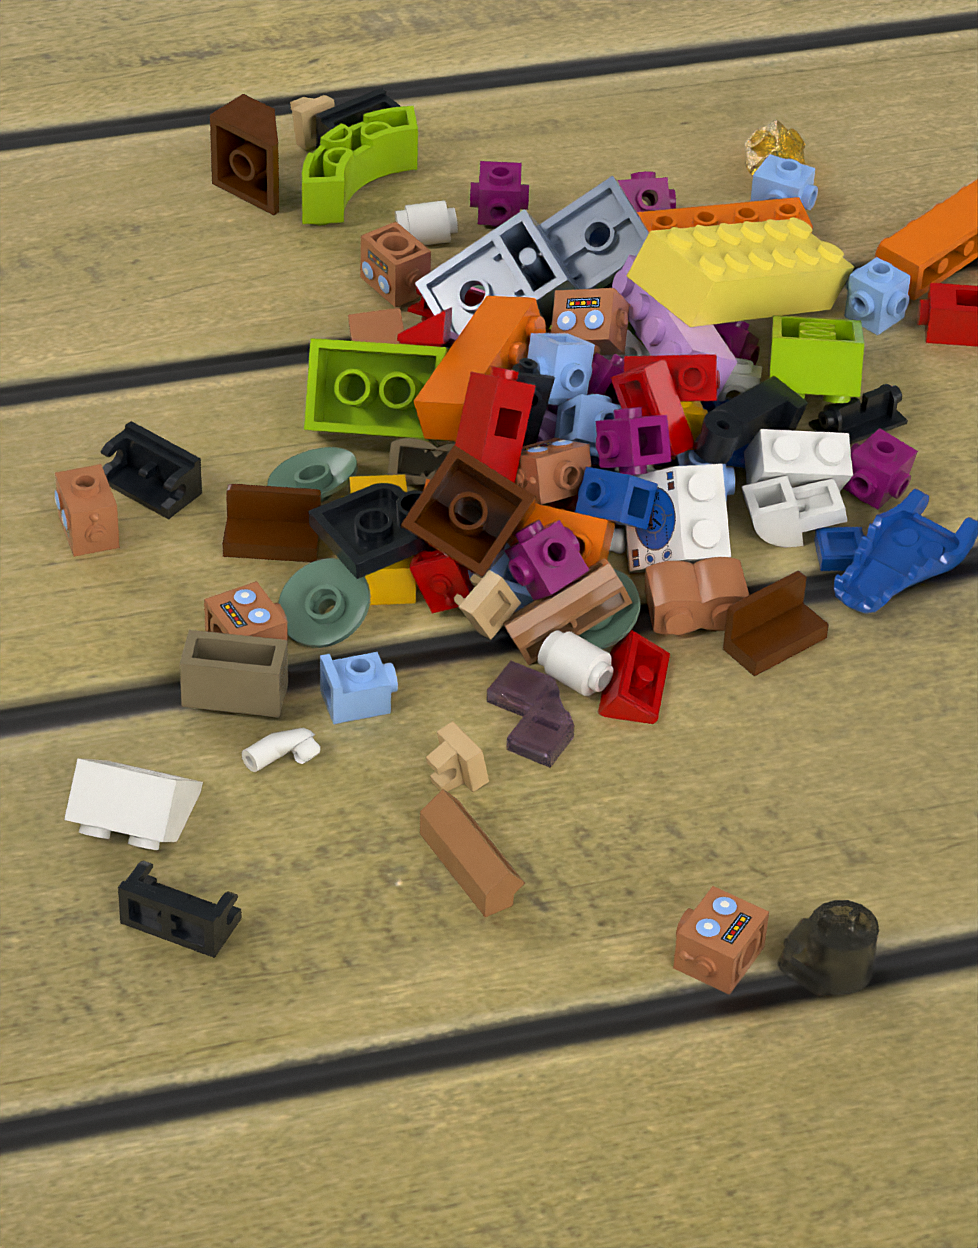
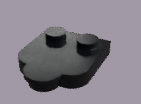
M377 483L308 511L309 526L356 579L416 555L429 547V544L401 527L402 522L423 491L405 492L399 486L391 483Z

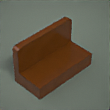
M229 484L227 486V521L222 542L223 557L310 563L317 561L320 537L309 526L308 511L321 506V491L319 489Z
M799 570L730 605L727 609L723 650L753 676L770 669L827 638L829 624L803 603L807 577Z

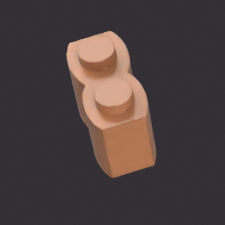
M712 557L700 560L694 564L685 561H664L646 567L644 592L653 631L659 634L681 635L700 628L712 631H725L728 607L749 596L741 562L736 558Z

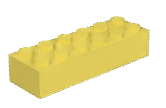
M791 217L786 220L768 219L762 222L744 221V223L737 224L721 223L720 225L713 226L696 225V227L689 228L672 227L671 229L652 230L649 232L626 276L686 325L697 327L773 317V315L784 316L831 310L854 266L843 258L844 253L841 249L829 242L819 240L811 233L812 228L806 222Z

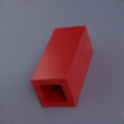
M930 282L927 300H919L917 324L925 326L926 343L978 347V286Z
M491 366L489 375L471 371L455 446L515 483L536 385L517 381L519 372Z

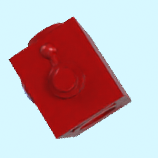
M430 545L412 558L409 569L432 614L459 607L454 601V597L458 594L466 598L475 587L469 579L472 575L476 574Z

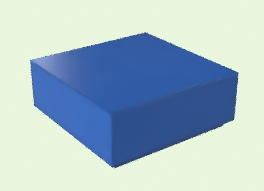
M823 527L815 529L814 542L820 571H846L847 567L852 565L855 551L858 549L860 541L864 536L862 527Z

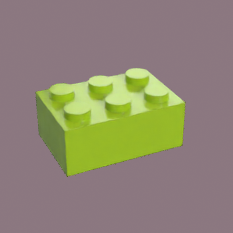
M773 315L769 378L776 376L803 399H805V394L823 395V401L848 403L850 402V397H860L864 355V337L861 320Z
M311 338L304 430L396 438H424L414 400L449 351V348Z

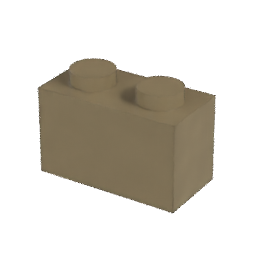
M189 630L180 660L181 706L280 717L288 686V640Z

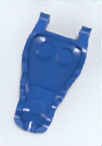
M918 489L912 490L900 504L884 513L876 515L873 523L869 524L867 536L864 535L862 537L859 547L855 551L852 565L847 567L842 576L837 574L835 577L834 592L836 598L848 608L860 613H875L897 593L925 579L952 570L960 564L978 537V521L968 517L963 521L957 532L953 533L921 515L928 505L929 495Z

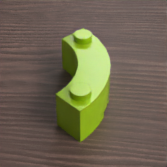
M413 105L381 109L363 114V122L350 127L341 123L320 138V146L313 153L309 152L303 163L302 225H327L344 222L346 205L354 193L361 187L389 174L417 170L418 125Z

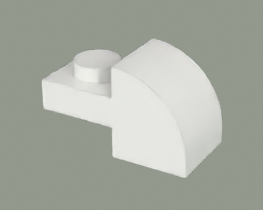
M786 475L742 486L743 496L757 534L769 544L785 548L804 546L802 532L847 522L846 508L834 478L792 488Z

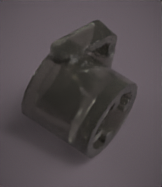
M833 900L823 903L813 911L808 919L802 918L784 939L785 948L777 961V965L782 972L819 997H825L827 993L848 995L858 992L869 984L873 975L879 936L878 920L872 911L862 904L853 901ZM806 947L804 964H802L794 956L795 954H800Z

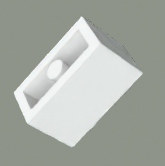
M760 429L744 451L747 485L786 475L792 488L834 478L840 492L853 476L849 433Z

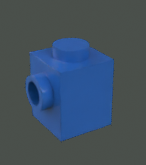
M586 467L583 481L578 491L575 513L647 530L658 484L628 474Z

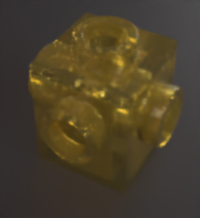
M777 119L768 126L754 131L745 142L747 155L745 164L752 176L769 154L784 159H794L800 164L805 165L803 150L805 143L802 137L793 128L788 130Z

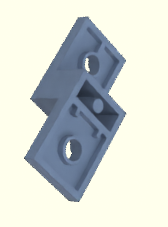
M611 176L541 224L525 209L416 281L415 284L434 315L452 307L451 331L460 335L483 302L482 300L475 306H467L465 303L467 291L476 285L484 286V299L486 296L536 298L539 313L551 323L555 290L604 288L613 282L616 273L622 269L629 254L633 256L638 255L649 231L614 176ZM599 227L610 229L608 242L600 247L590 246L589 238L595 229Z

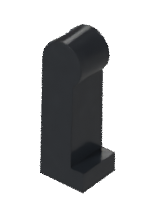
M772 376L708 412L703 419L701 433L694 440V452L706 462L726 464L733 452L751 443L760 429L795 431L808 402L776 376Z

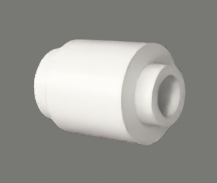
M445 200L405 205V210L395 211V221L423 245L451 242V233H458L455 208H447Z
M556 630L552 632L543 642L538 654V663L544 667L547 675L583 696H590L595 692L604 690L613 675L611 655L570 631L563 633Z

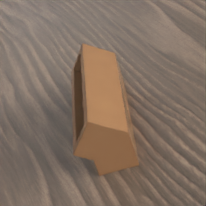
M605 558L589 567L588 572L554 594L534 600L517 610L503 623L528 666L538 660L540 648L552 632L556 630L563 633L570 631L580 635L632 604L624 585Z
M442 789L420 811V835L484 917L513 906L514 894L525 882L463 804Z

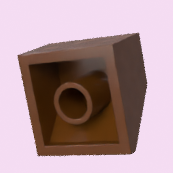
M242 94L210 114L212 184L274 216L279 213V151L275 109Z
M454 445L402 522L401 527L480 578H483L488 570H491L504 555V550L511 546L516 538L514 534L521 530L535 509L536 496Z

